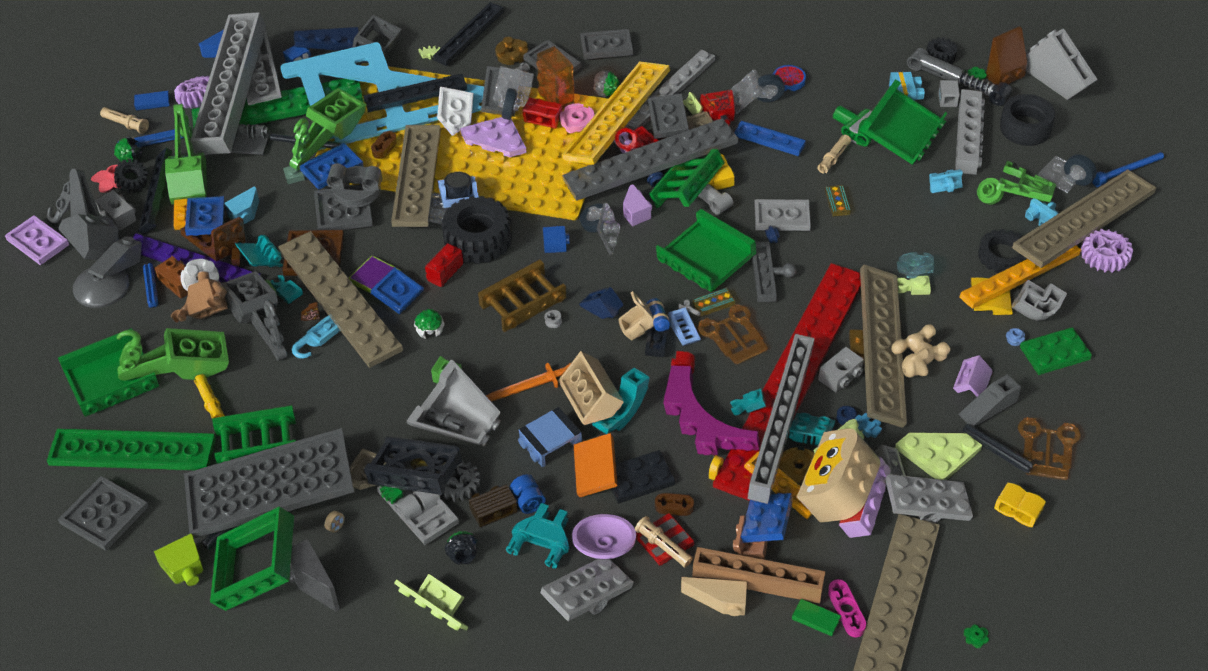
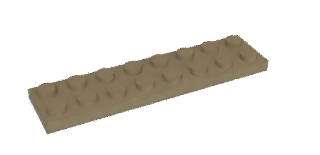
M406 125L391 220L392 227H428L441 133L440 125Z

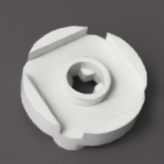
M205 259L189 261L181 272V283L186 291H188L190 285L198 282L196 277L199 272H209L210 279L219 281V273L214 263Z

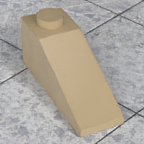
M682 577V593L722 614H729L731 616L745 615L747 582Z

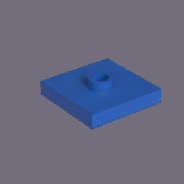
M394 267L371 289V294L400 314L423 292L424 288Z

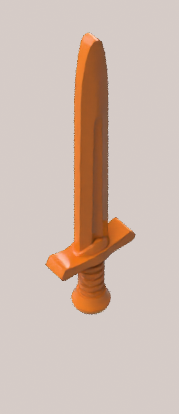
M546 363L547 372L486 395V397L490 401H495L553 381L554 387L558 388L556 377L562 376L571 363L554 371L550 364Z

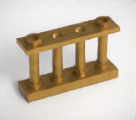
M539 259L478 292L479 305L483 310L492 306L502 316V330L506 332L566 299V285L563 283L555 288L546 279L544 263ZM539 281L549 292L539 296L530 284ZM523 289L533 300L524 305L514 293ZM507 297L518 309L508 313L498 301Z

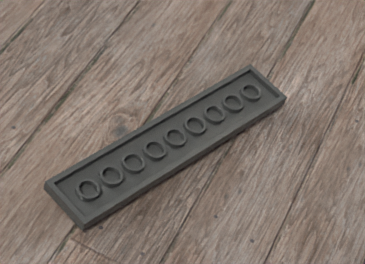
M722 118L605 159L594 165H588L563 174V181L577 201L708 154L712 149L720 150L737 144L738 137Z

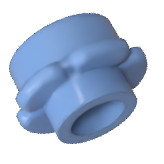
M1012 328L1006 333L1007 342L1010 345L1019 346L1025 340V333L1018 328Z

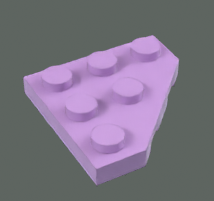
M499 117L460 128L463 139L468 145L473 146V144H476L487 151H499L507 157L526 153V147L512 119L507 120Z

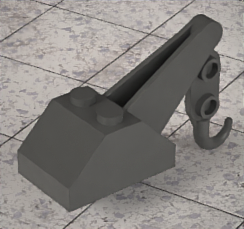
M72 169L69 174L70 181L64 184L63 191L56 201L57 211L55 216L52 217V207H49L47 218L51 223H58L62 216L71 209V217L62 219L58 229L84 259L98 260L114 242L119 240L118 227L112 222L111 218L107 216L100 217L84 171Z
M256 271L221 283L227 290L225 298L237 321L240 324L252 322L277 361L287 358L286 350L282 344L284 339L282 333L277 328L280 325L276 316L278 299L276 292ZM259 317H264V322H265V325H266L267 329L270 330V333H271L270 335H269L268 331L266 330L265 326L263 325V323H262V321L260 320Z

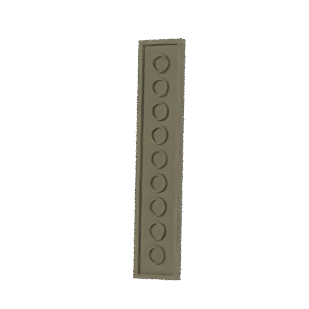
M1127 169L1015 241L1012 248L1042 268L1085 240L1095 230H1100L1153 195L1156 187Z
M311 231L278 246L279 252L369 368L403 351L399 341Z
M863 265L860 268L867 417L903 428L907 424L904 374L902 370L903 359L902 353L897 355L891 350L892 344L901 339L897 275Z
M898 514L853 671H901L939 531V524Z

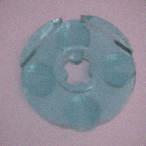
M917 252L906 253L899 257V262H896L897 270L902 274H906L907 278H916L920 274L934 272L935 265L934 257L926 252H923L924 255H918Z

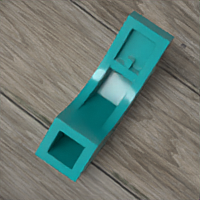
M636 368L623 375L618 392L624 401L620 409L612 417L593 422L592 425L605 434H609L615 429L620 431L631 420L641 405L650 377Z

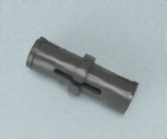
M434 408L428 409L431 413L426 412V419L439 424L443 429L448 428L458 434H461L462 430L465 429V422L453 418L449 413H442Z

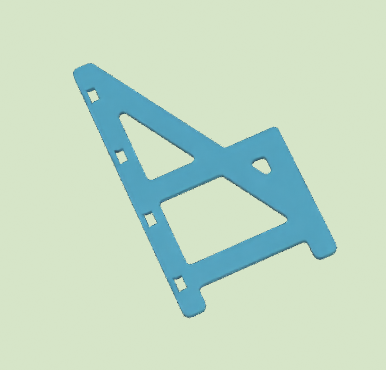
M378 42L281 65V72L284 78L301 77L310 106L325 97L319 79L320 75L376 84L378 92L437 79L389 70ZM367 61L369 65L362 66L356 65V63ZM467 84V90L465 91L474 93L472 113L479 112L481 110L479 103H482L484 86ZM402 105L386 108L387 117L357 124L352 133L342 140L334 135L330 139L334 138L335 141L333 142H339L341 145L380 136L386 131L397 132L405 130L406 125L430 124V122L438 121L437 116L428 118V115L438 113V105L411 112H405ZM379 127H387V129L377 131Z

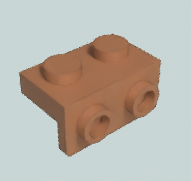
M740 516L739 524L736 525L737 536L733 540L734 552L742 556L765 559L768 541L743 543L741 533L746 517Z

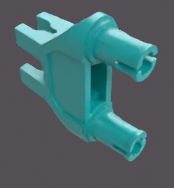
M541 503L534 516L518 522L513 527V537L506 547V551L512 554L514 550L513 555L517 556L523 543L526 541L551 549L545 564L548 567L552 565V568L556 569L562 555L569 551L568 540L564 532L568 522V518H566L568 512L560 509L554 521L547 520L549 517V512H547L549 505Z

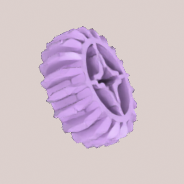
M210 76L191 78L190 80H185L184 83H180L174 90L176 102L183 104L185 109L201 107Z
M1100 229L1099 232L1095 230L1094 233H1091L1089 237L1083 240L1081 253L1085 263L1090 264V268L1096 267L1097 271L1101 269L1104 273L1107 270L1113 273L1115 270L1119 272L1122 268L1125 269L1131 261L1133 249L1132 243L1128 241V238H1124L1123 234H1117V231L1111 232L1109 229L1107 231Z

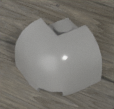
M1027 280L1011 308L1032 320H1045L1060 308L1067 293L1051 283L1043 289Z

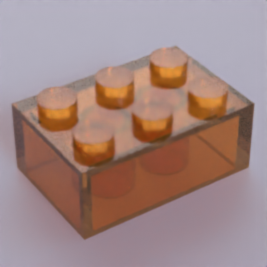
M555 46L537 53L536 65L538 68L537 79L539 81L538 92L540 96L549 102L562 104V109L570 104H574L573 64Z

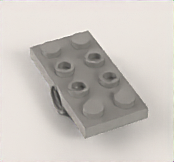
M381 486L377 487L378 493L381 495ZM400 489L403 492V497L399 498L394 504H391L390 500L386 501L424 545L459 524L458 518L440 499L438 494Z
M888 474L885 479L892 510L895 514L919 516L920 520L932 523L938 522L941 518L970 521L973 517L964 482Z
M597 559L543 586L540 593L567 621H570L587 611H590L592 614L601 612L607 605L608 600L631 589L634 582L610 559Z

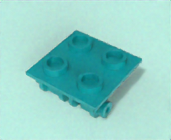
M260 235L257 244L235 243L252 266L283 267V264L280 262L282 258L281 253L266 235Z
M796 413L789 430V438L796 442L803 443L804 441L807 444L810 435V444L813 445L814 437H816L815 445L818 446L823 433L832 431L836 420L826 416L816 417L808 413Z

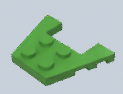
M1006 162L1003 172L1020 178V181L1017 184L1000 177L997 190L1034 198L1041 202L1051 201L1056 187L1055 183L1038 175L1033 177L1026 173V169L1020 167L1018 170L1012 167V162Z

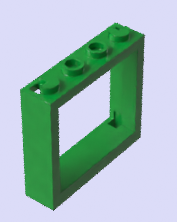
M279 506L217 537L210 603L227 611L290 580L294 515ZM274 531L272 566L233 584L236 549Z

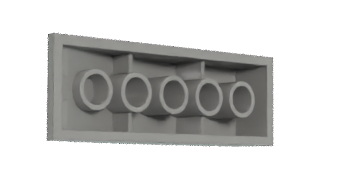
M266 30L246 97L248 105L282 98Z

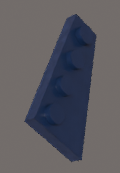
M358 27L294 31L295 47L341 51L353 47L354 37L359 31Z

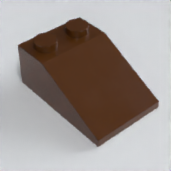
M1019 26L993 38L986 78L993 84H999L1000 82L1009 84L1023 78L1026 73L1027 58L1023 32Z

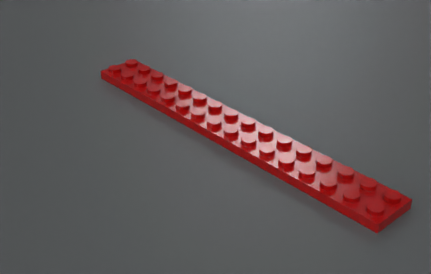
M830 264L762 390L766 407L752 411L742 428L743 430L758 431L759 450L731 449L713 481L714 488L750 501L748 499V492L752 473L744 466L760 451L794 336L798 334L814 338L812 355L794 413L795 416L861 289L860 272Z

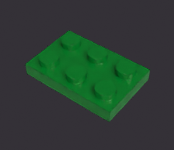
M1073 327L1030 339L1020 344L1021 350L1038 375L1088 361L1092 356Z

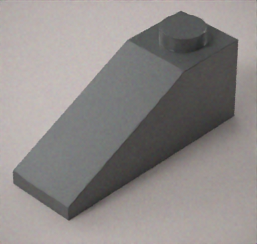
M128 236L114 242L88 269V273L104 279L140 263L142 243Z

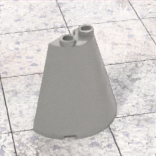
M450 360L441 372L438 384L421 407L418 405L408 418L407 424L485 446L490 438L488 434L491 429L495 431L501 420L498 419L500 411L453 360ZM434 408L439 412L449 413L453 418L465 422V429L462 430L461 434L448 428L443 429L439 424L427 420L425 417L426 412L431 413L428 409Z

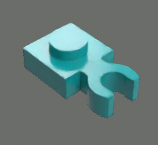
M278 275L280 282L270 281L276 290V294L287 304L303 295L300 287L291 280L285 282L282 275Z
M762 389L750 391L743 395V399H735L730 402L734 415H739L744 410L749 413L766 407Z

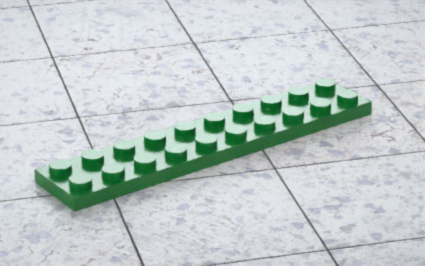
M340 79L321 83L325 96L340 88L363 102L359 81ZM304 87L281 91L282 98L248 105L246 98L239 124L246 126L247 124L254 125L306 114L310 104ZM200 107L191 109L193 128L195 127Z

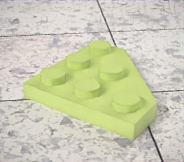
M908 433L896 443L895 448L934 479L948 480L981 451L982 444L967 433Z

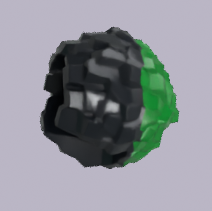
M128 136L119 140L116 144L114 155L121 162L122 160L128 162V159H132V162L142 158L143 148L137 147L135 143L138 141Z
M467 531L454 533L445 545L446 555L457 565L470 564L478 553L476 550L478 540L473 533Z

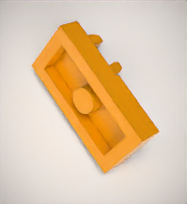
M187 199L174 200L175 230L185 227Z

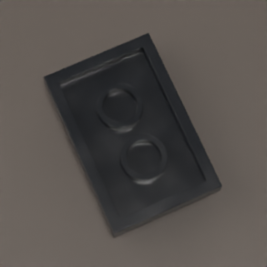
M657 450L617 463L618 486L611 488L617 503L620 504L674 486L675 479L661 451Z

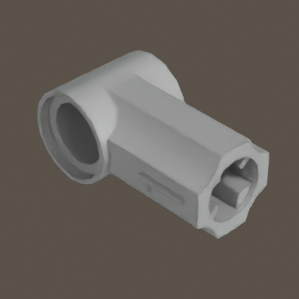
M707 184L698 195L709 204L712 212L716 215L733 206V200L728 193L724 192L721 194L710 184Z

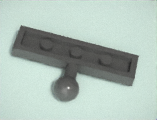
M755 242L756 254L752 257L757 302H773L777 298L774 275L783 274L787 278H792L796 275L797 268L792 263H787L783 267H773L770 243Z

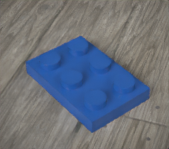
M343 143L299 167L300 171L320 190L328 186L327 178L333 164H342L346 168L364 167L363 161Z
M224 196L187 198L186 236L211 234L213 229L224 224Z
M772 494L768 504L750 500L741 533L742 542L784 540L793 502L792 494Z

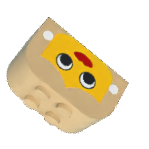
M847 428L824 432L797 494V498L819 522L848 519L857 514L866 503L880 467V459L854 429Z

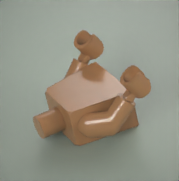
M199 272L197 274L198 282L188 287V297L185 305L180 310H175L171 314V318L176 323L179 320L181 322L185 321L186 316L201 320L228 309L225 299L227 290L219 281L210 279L209 272Z

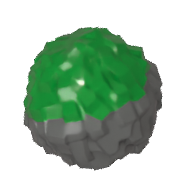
M609 70L600 71L594 78L593 88L600 96L610 97L619 87L618 77Z

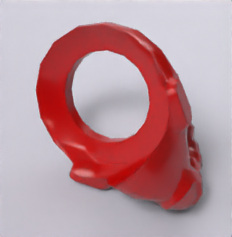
M621 128L615 134V143L626 152L645 146L644 142L639 139L638 133L630 128ZM622 132H629L632 135L633 139L630 144L625 145L620 142L619 135Z

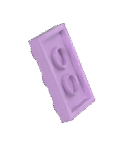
M34 215L5 235L8 242L39 265H42L69 246L66 238Z

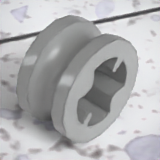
M550 310L545 314V323L548 327L557 328L562 324L559 311Z

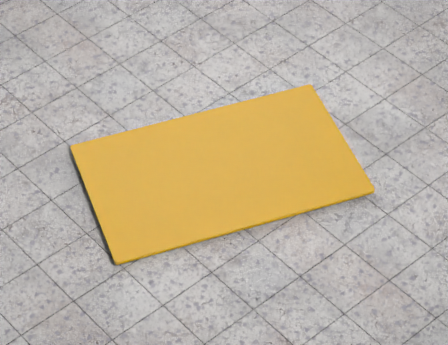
M362 63L361 65L368 66L369 63ZM388 66L391 71L437 79L451 76ZM464 77L467 84L484 86L485 80ZM359 81L362 97L378 92L376 84ZM519 86L515 116H512L511 119L526 147V153L513 157L504 156L499 151L491 152L484 150L476 144H473V146L465 143L461 131L452 136L439 120L425 124L440 125L441 127L432 198L441 199L438 180H444L452 172H465L470 176H475L478 196H484L487 199L489 197L493 198L495 202L499 201L508 210L577 220L585 198L576 201L563 181L562 175L586 167L588 164L565 161L562 154L580 132L568 133L561 125V122H559L556 129L524 122L523 108L530 97L562 104V112L570 104H584V107L588 108L589 106L592 108L595 115L608 99ZM439 97L404 104L402 107L405 112H411L438 105ZM365 108V113L357 124L387 117L386 111L382 109L368 113L367 108ZM480 110L479 112L472 113L470 125L502 117V115L485 113ZM437 114L428 115V118L436 117ZM379 127L377 131L387 129V127ZM405 130L394 132L397 143L389 154L382 159L374 158L371 150L372 144L379 136L346 144L363 161L364 167L376 166L381 170L383 177L380 185L381 190L396 192ZM331 148L318 150L315 157L331 150Z

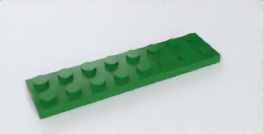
M57 429L47 463L49 466L198 470L209 466L216 437L215 434Z

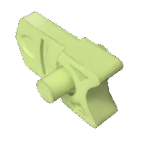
M689 92L688 98L683 100L684 105L693 115L701 113L703 106L695 94Z

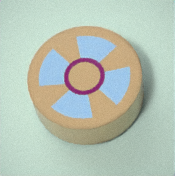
M338 511L329 513L325 520V528L333 533L339 531L344 523V515Z

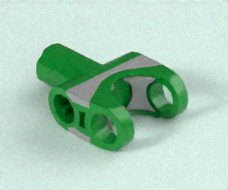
M841 105L838 106L833 113V119L844 124L841 128L843 136L848 135L852 142L860 146H867L871 143L872 139L861 132L860 129L872 111L864 109L859 114H855Z

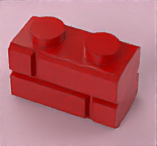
M529 97L527 104L523 108V121L556 129L560 122L562 104Z
M449 243L446 244L425 266L427 280L442 287L457 269L463 265L462 250Z

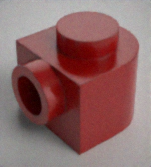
M676 351V359L672 358L671 366H691L693 374L695 356L690 352Z

